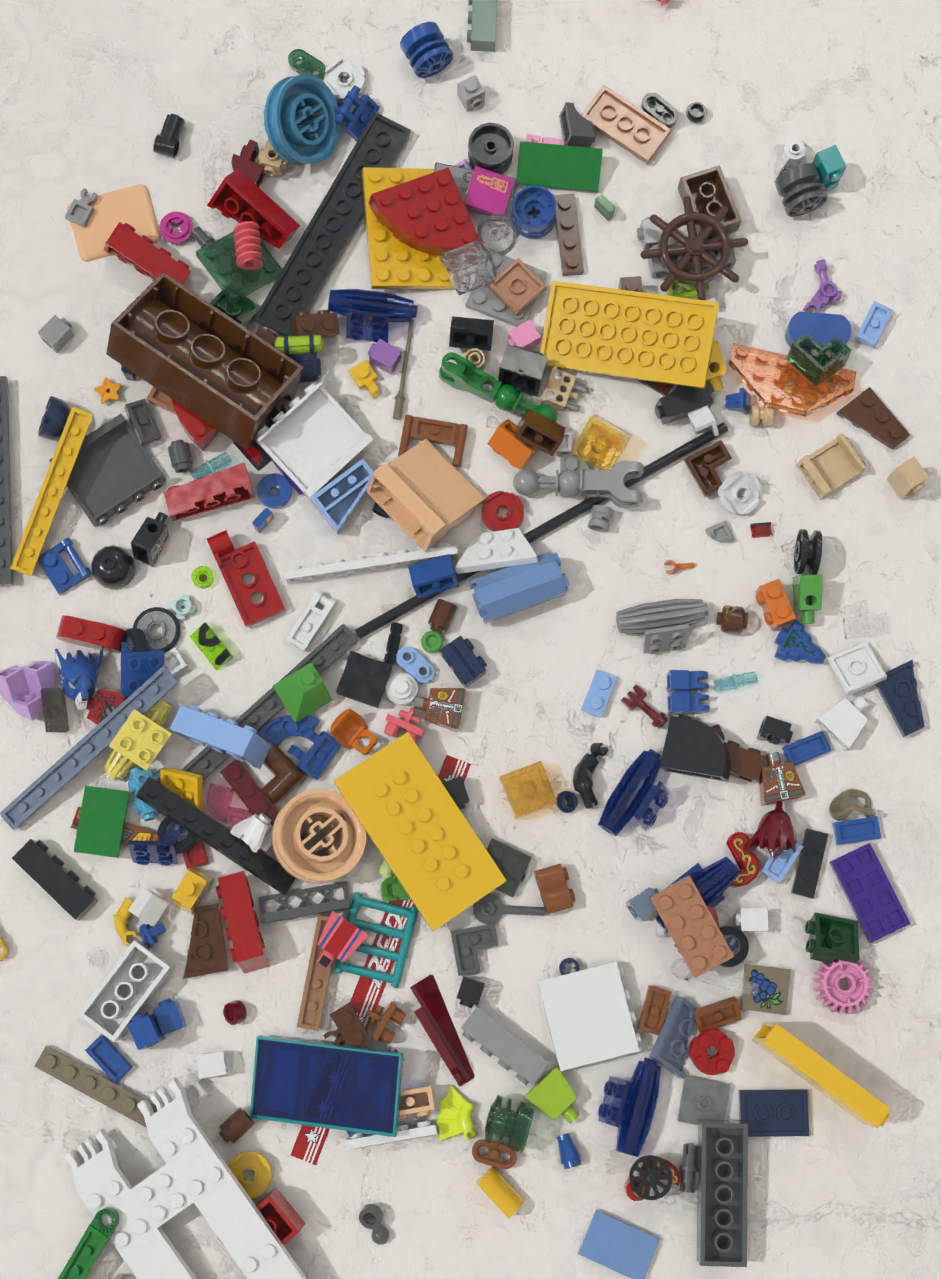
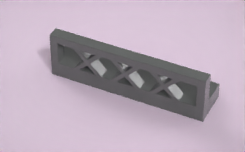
M347 882L290 891L285 895L279 893L259 897L262 924L351 908ZM343 887L345 899L334 901L328 897L334 888ZM323 890H329L327 894L321 892ZM312 892H319L324 896L319 904L312 905L307 901ZM306 893H308V894L305 896V898H302V897L300 896L301 894H306ZM290 896H297L302 900L297 908L290 909L285 905ZM286 897L283 902L278 900V898ZM274 899L281 904L275 912L266 913L264 901Z

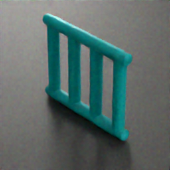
M354 892L347 921L359 929L402 939L399 952L363 943L355 950L396 961L393 974L345 963V961L341 962L338 959L336 960L334 972L339 974L343 971L391 983V986L398 988L418 909L416 907L408 909L362 897V894ZM364 906L407 917L405 929L400 930L356 919L359 907Z

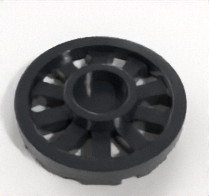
M642 1156L631 1166L629 1172L630 1186L643 1199L657 1200L667 1194L672 1185L671 1169L658 1156ZM648 1159H652L651 1168L648 1165ZM640 1162L643 1163L644 1170L638 1166ZM657 1162H661L662 1165L656 1170ZM667 1169L668 1173L666 1175H659L662 1171ZM634 1171H638L641 1176H634ZM659 1180H668V1184L665 1185ZM635 1181H642L638 1186L634 1185ZM656 1185L663 1188L661 1193H659ZM646 1186L645 1193L641 1194L640 1190ZM651 1187L654 1191V1196L649 1195Z

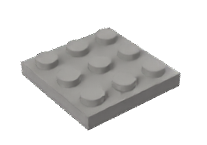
M489 249L465 307L518 327L528 320L536 299L520 314L515 316L488 288V284L515 261L513 258ZM524 263L544 282L547 275L546 271Z

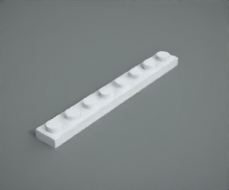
M445 543L439 545V548L429 549L426 552L418 548L417 551L413 552L399 550L393 555L379 553L375 557L367 559L366 556H359L353 558V561L347 562L344 559H339L327 565L313 563L311 567L307 568L293 566L285 571L287 584L410 566L450 554L451 559H456L458 556L457 546Z

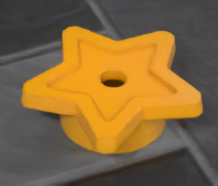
M105 377L103 384L95 387L94 391L101 395L102 404L107 401H119L118 390L122 385L120 383H111Z

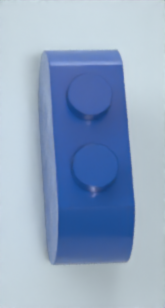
M800 311L789 321L785 330V340L794 351H800L803 354L820 352L822 355L829 356L839 353L845 347L851 337L852 329L850 322L843 315Z

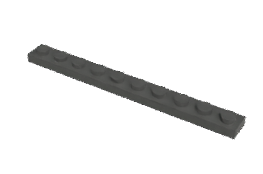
M0 376V586L13 585V569H10L13 561L8 378Z
M342 624L282 679L311 662L320 676L351 648L358 639ZM272 687L235 722L239 724V727L244 728L247 725L258 732L285 706ZM207 746L181 770L202 775V781H204L230 756L225 751L222 754Z

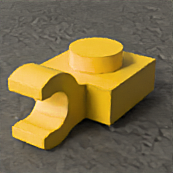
M367 360L348 370L360 390L366 387L372 398L380 395L379 388L374 382L378 380V377Z

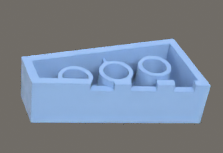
M183 705L180 706L170 727L173 732L200 745L205 746L207 744L209 748L223 754L225 751L227 755L241 762L246 760L253 767L261 769L271 745L256 734V729L247 725L244 728L239 727L237 722L228 718L226 721L220 720L221 717L212 712L204 714L202 709L190 705L189 708Z

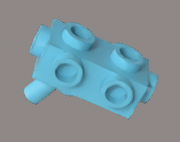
M141 767L131 769L128 788L131 793H134L135 797L148 777L157 782L160 780V769L153 775L150 768L147 771ZM135 797L134 808L137 814L140 813L141 819H144V821L156 819L159 812Z

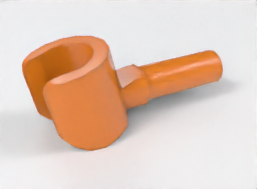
M667 560L664 565L671 564L674 566L672 570H666V573L669 575L674 574L676 570L694 568V562L676 564L672 560Z

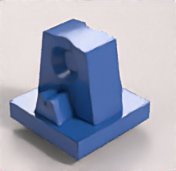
M739 388V393L726 396L725 406L728 410L742 411L745 415L749 414L750 394L744 388Z
M163 923L152 928L149 924H142L139 927V935L144 944L151 948L158 942L156 937L165 933L166 929Z

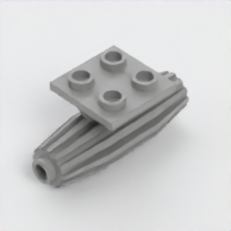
M670 599L643 603L617 611L616 622L619 633L645 634L643 654H658L661 651H679L682 648H686L689 626L705 621V616L709 615L707 603H703L702 599Z

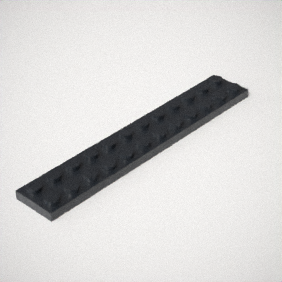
M374 111L254 317L255 322L282 336H292L290 319L296 316L297 312L309 311L365 214L362 179L363 167L391 168L411 134L410 129Z

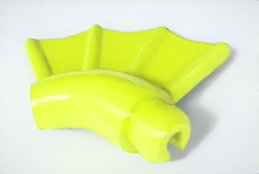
M450 1085L447 1096L442 1101H439L440 1113L435 1120L440 1130L438 1139L442 1141L462 1133L466 1140L476 1136V1132L473 1129L475 1126L471 1117L475 1105L465 1100Z

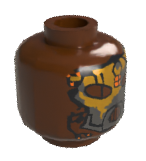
M726 605L722 608V612H717L716 625H720L723 633L741 634L743 629L747 630L748 613L745 612L743 607Z

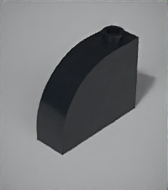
M679 714L678 717L671 716L660 767L665 772L728 782L731 771V758L723 739L710 726L701 721L691 719V716Z

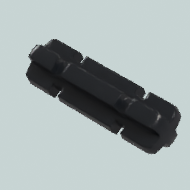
M392 622L390 628L391 634H389L386 647L387 654H385L384 662L391 665L396 663V654L401 639L400 634H402L403 625L400 623Z

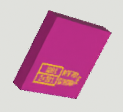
M475 166L464 200L465 206L503 219L514 179Z

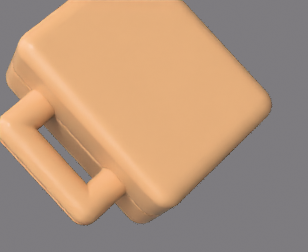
M143 184L97 195V201L90 205L94 211L85 228L71 222L80 258L85 262L115 255L113 251L110 254L104 251V246L119 222L130 224L135 228V233L141 237L143 235L147 236L154 242L153 244L158 243L161 239L148 188ZM72 202L67 206V211L71 206Z

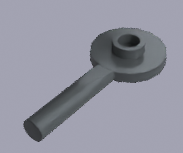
M488 893L474 903L473 914L479 922L488 925L499 921L503 914L544 916V907L503 905L499 897Z

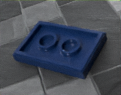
M807 1089L739 1090V1119L748 1124V1137L809 1136Z

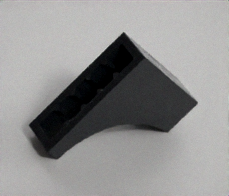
M678 385L670 394L658 400L655 405V414L664 425L688 417V412L706 405L710 409L714 402L707 385L705 389Z

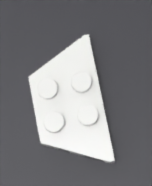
M515 528L477 534L456 564L455 569L457 574L538 563V558L520 529Z

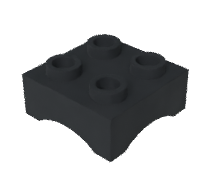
M350 651L336 693L378 708L392 670V665Z

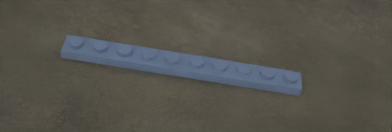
M166 666L160 668L0 812L1 817L13 830L20 827L109 747L134 709L144 715L180 682Z

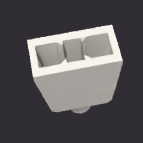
M860 696L853 703L845 698L816 719L814 723L845 751L853 744L868 720L861 713L868 706V703Z

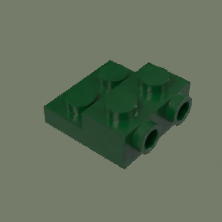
M228 285L210 302L211 305L247 329L260 309L259 305Z
M815 912L812 918L806 922L805 933L809 934V939L806 942V952L810 953V959L832 964L834 959L852 963L858 962L860 956L857 921Z

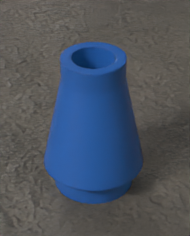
M570 1133L558 1136L560 1163L563 1164L564 1169L582 1164L580 1159L582 1156L574 1144Z

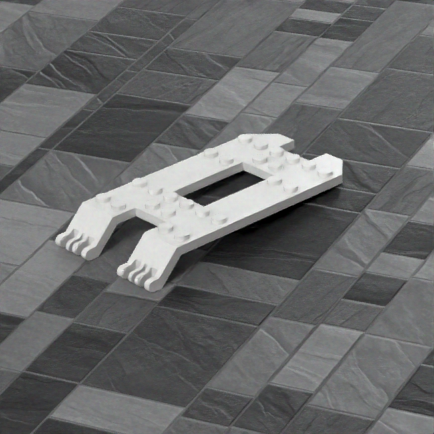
M176 1077L168 1082L170 1089L175 1093L176 1098L173 1100L167 1089L163 1086L157 1090L158 1093L153 1092L150 1094L151 1101L157 1107L155 1113L147 1100L143 1099L137 1104L139 1110L144 1115L150 1141L166 1162L155 1172L132 1187L118 1166L112 1139L104 1129L96 1133V1138L103 1148L101 1151L92 1138L85 1140V1144L81 1143L78 1145V1151L83 1156L84 1163L81 1162L75 1151L71 1150L65 1155L72 1169L77 1193L92 1215L95 1217L98 1211L106 1207L113 1208L118 1213L119 1223L110 1241L137 1279H197L160 1227L192 1203H195L247 1277L246 1279H307L192 1116L185 1089ZM103 1214L102 1223L105 1226H110L112 1222L111 1216H108V1214Z

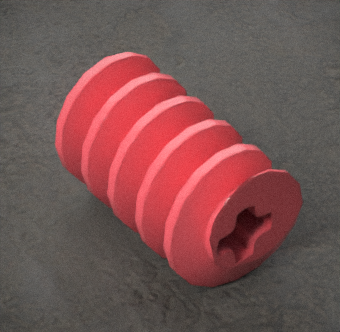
M253 221L242 222L233 229L235 255L237 258L236 264L239 268L248 271L258 270L263 266V261H261L263 257L260 253L262 251L260 246L261 239L259 238L260 232L258 231L260 228L259 224Z

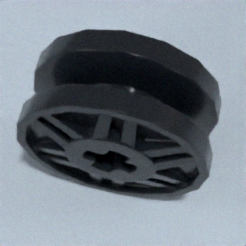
M800 529L794 552L795 573L802 574L807 565L809 575H817L822 555V533L819 530H814L809 539L807 530Z

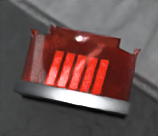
M771 522L753 523L750 525L753 538L773 536Z

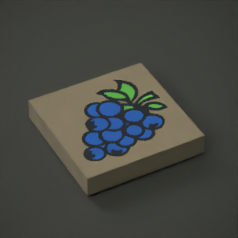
M745 964L740 1009L786 1015L790 970Z

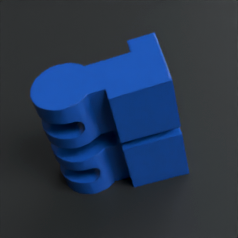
M669 670L666 673L667 693H670L667 696L668 715L710 712L709 705H700L698 701L709 700L708 694L696 693L690 695L689 690L699 692L709 689V684L697 681L708 679L707 671Z

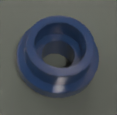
M563 791L558 794L556 804L561 812L570 813L575 810L578 800L574 793Z

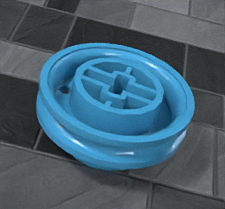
M298 75L281 79L270 90L265 103L264 126L272 147L285 161L296 165L319 163L328 158L334 151L339 140L341 125L334 121L339 108L329 87L315 76Z

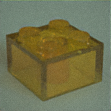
M542 761L512 771L499 778L515 820L557 803Z

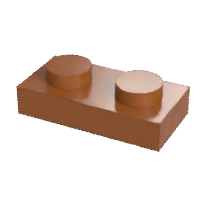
M651 985L648 986L637 1026L638 1030L659 1036L671 996L670 991Z
M735 996L692 1010L699 1033L708 1028H718L742 1019Z

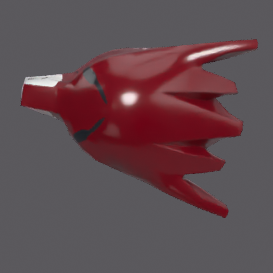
M777 801L775 810L769 811L762 816L757 831L753 834L746 847L747 850L755 851L758 846L760 850H764L767 847L771 858H777V856L791 848L793 853L796 852V832L783 802Z

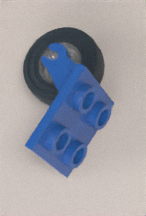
M139 628L126 630L124 641L121 642L122 697L133 694L164 666V650H154L150 647L144 632Z

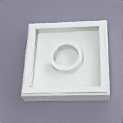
M867 641L827 658L828 664L847 696L887 679L886 673Z

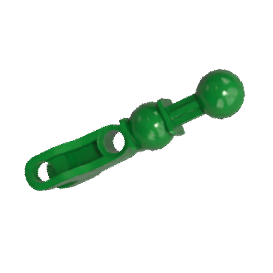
M447 353L442 358L439 377L444 383L456 389L468 391L482 399L490 400V403L494 401L500 410H512L510 413L512 415L515 410L524 414L530 408L546 418L557 422V413L551 405L541 404L535 406L522 399L524 392L521 391L519 394L513 385H501V381L498 383L493 376L478 369L468 359L456 353ZM448 360H455L457 364H455V363H453V362H447V361H448ZM489 384L493 390L485 391L482 386Z

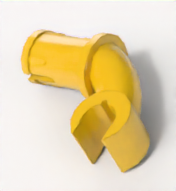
M125 897L116 915L113 914L112 916L114 917L117 934L122 939L123 944L129 947L131 944L126 941V936L133 935L137 938V935L133 931H129L126 925L129 924L128 919L132 914L128 909L134 901Z

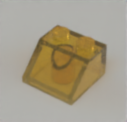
M595 414L590 416L571 454L599 470H609L622 455L632 434Z

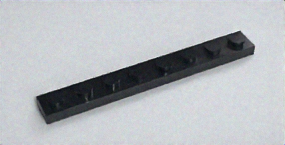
M148 777L135 797L281 894L285 895L296 879L279 862L259 849L256 853L253 852L250 846L241 838L230 833L231 830L151 777Z

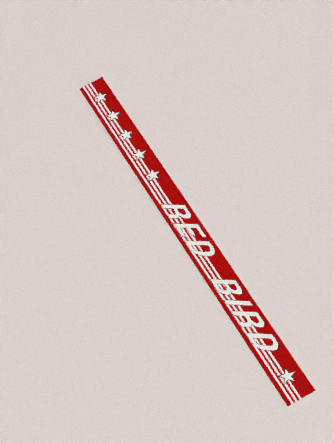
M446 755L438 778L443 783L462 776L464 782L471 764ZM411 899L389 901V904L408 909L416 907ZM385 912L380 925L404 930L407 917ZM377 933L372 946L398 952L402 939ZM368 955L364 967L390 974L395 961ZM360 976L350 1003L368 1031L369 1025L367 1024L371 1016L366 1014L368 1009L373 1012L376 1010L386 982ZM341 1033L337 1034L336 1039L341 1036ZM342 1040L339 1044L348 1046L345 1040ZM338 1055L337 1063L326 1062L306 1115L334 1119L336 1111L328 1096L347 1086L349 1056ZM302 1125L291 1156L316 1165L329 1128Z

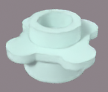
M186 594L173 600L170 604L171 608L177 613L176 617L179 620H183L186 615L196 612V607L190 602V596Z

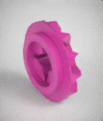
M171 212L162 218L159 227L160 233L164 240L169 241L171 244H182L183 241L189 240L190 233L193 230V223L185 213ZM171 224L175 226L181 225L180 229L182 233L178 231L173 232V227Z

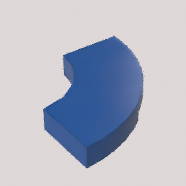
M286 715L268 723L259 735L274 745L279 746L290 737L305 738L300 734L304 727L314 731L320 721L308 715L295 723L290 715Z

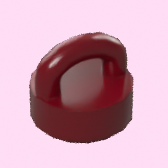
M240 1000L227 1003L223 1009L225 1020L231 1025H236L246 1019V1007Z

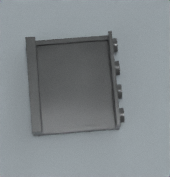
M119 414L85 436L67 487L93 526L96 527L106 524L114 514L123 513L128 508V505L134 501L139 502L144 499L146 493L152 489L155 491L161 488L166 478L144 446L140 445L137 436L124 416Z

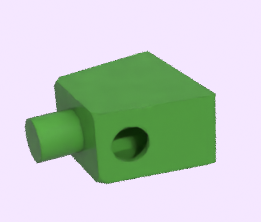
M799 575L792 577L794 611H801L802 624L815 623L814 611L822 609V575ZM806 597H808L810 601L809 605H807L806 603Z

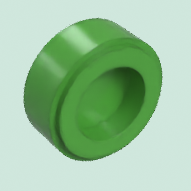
M436 631L426 632L421 639L422 648L431 654L440 651L443 645L441 635Z

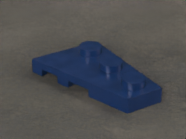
M913 660L886 672L887 679L875 684L903 737L925 727L916 689L917 682L914 678Z

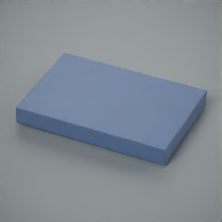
M595 1210L578 1254L631 1279H644L660 1239Z

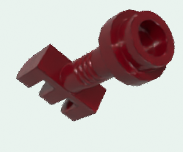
M635 685L633 690L638 695L636 696L629 691L627 696L632 701L630 702L627 698L623 697L621 702L631 711L636 706L639 707L653 720L651 724L653 727L662 728L668 721L664 712L658 714L643 700L647 693Z

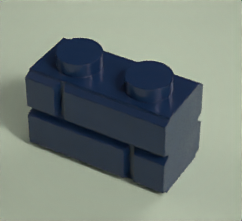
M459 636L440 650V655L464 688H466L486 674L485 667L487 664L480 655L476 657L472 650L475 648L468 638L464 640L462 636Z

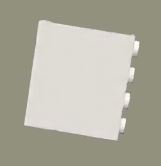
M321 381L317 385L313 382L304 390L306 395L302 399L299 397L295 398L289 404L291 409L285 414L281 411L273 419L275 424L270 428L265 426L257 433L259 438L256 440L261 448L308 498L313 496L373 440L368 433L365 434L325 390Z
M617 962L537 981L560 1071L639 1051L638 1046L642 1045L639 1032L634 1031L633 1023H636L633 1009L629 1010L627 1001H630L627 987L623 988L621 979H624V972L622 966H618Z

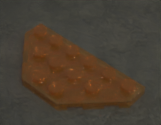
M733 343L731 349L730 367L738 371L742 376L741 380L750 391H754L760 398L759 402L766 408L806 417L815 409L823 408L835 402L837 398L843 395L847 396L853 392L856 371Z

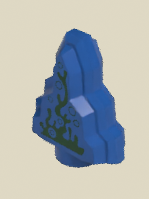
M797 620L793 621L788 630L783 627L774 643L779 645L774 657L782 661L787 659L794 662L804 660L810 664H823L826 659L821 648L812 643L811 635L804 631V625Z

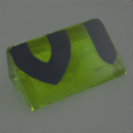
M206 621L190 636L216 671L233 658V655Z

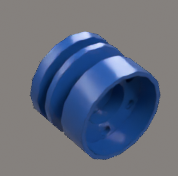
M425 22L415 26L400 41V47L406 58L410 60V66L418 78L431 77L441 72L453 59L454 54L435 22Z
M531 185L520 190L513 200V224L515 230L521 236L528 239L545 237L552 231L555 225L556 201L548 189L542 186Z

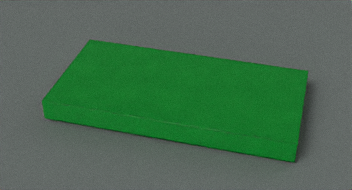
M520 141L516 184L598 191L603 149Z

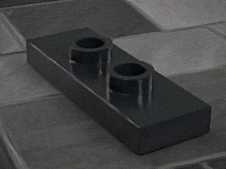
M805 829L802 842L803 848L798 859L791 890L792 894L814 899L828 834Z

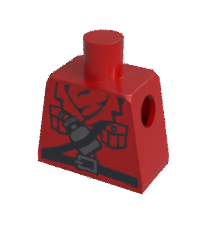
M98 689L95 697H90L87 701L86 710H89L87 719L98 725L129 696L122 697L119 692Z

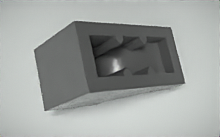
M566 102L559 115L564 145L590 147L596 139V131L593 129L592 121L583 118L577 112L574 103Z

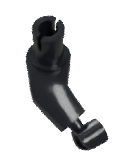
M593 743L590 747L591 754L586 753L574 769V790L580 793L586 809L593 808L592 803H594V806L598 804L592 790V774L599 764L596 757L604 756L608 752L607 747H601L603 743Z

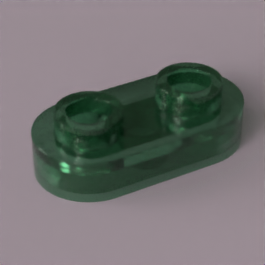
M295 49L290 52L288 62L293 71L300 75H312L320 80L324 79L326 69L323 62L302 49ZM315 71L319 72V74L314 75L312 73Z

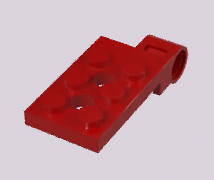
M226 530L206 538L246 628L285 611V607L255 541L235 550ZM247 574L254 576V582L250 585H245L242 582L243 577ZM256 593L263 596V600L259 604L251 602V597Z

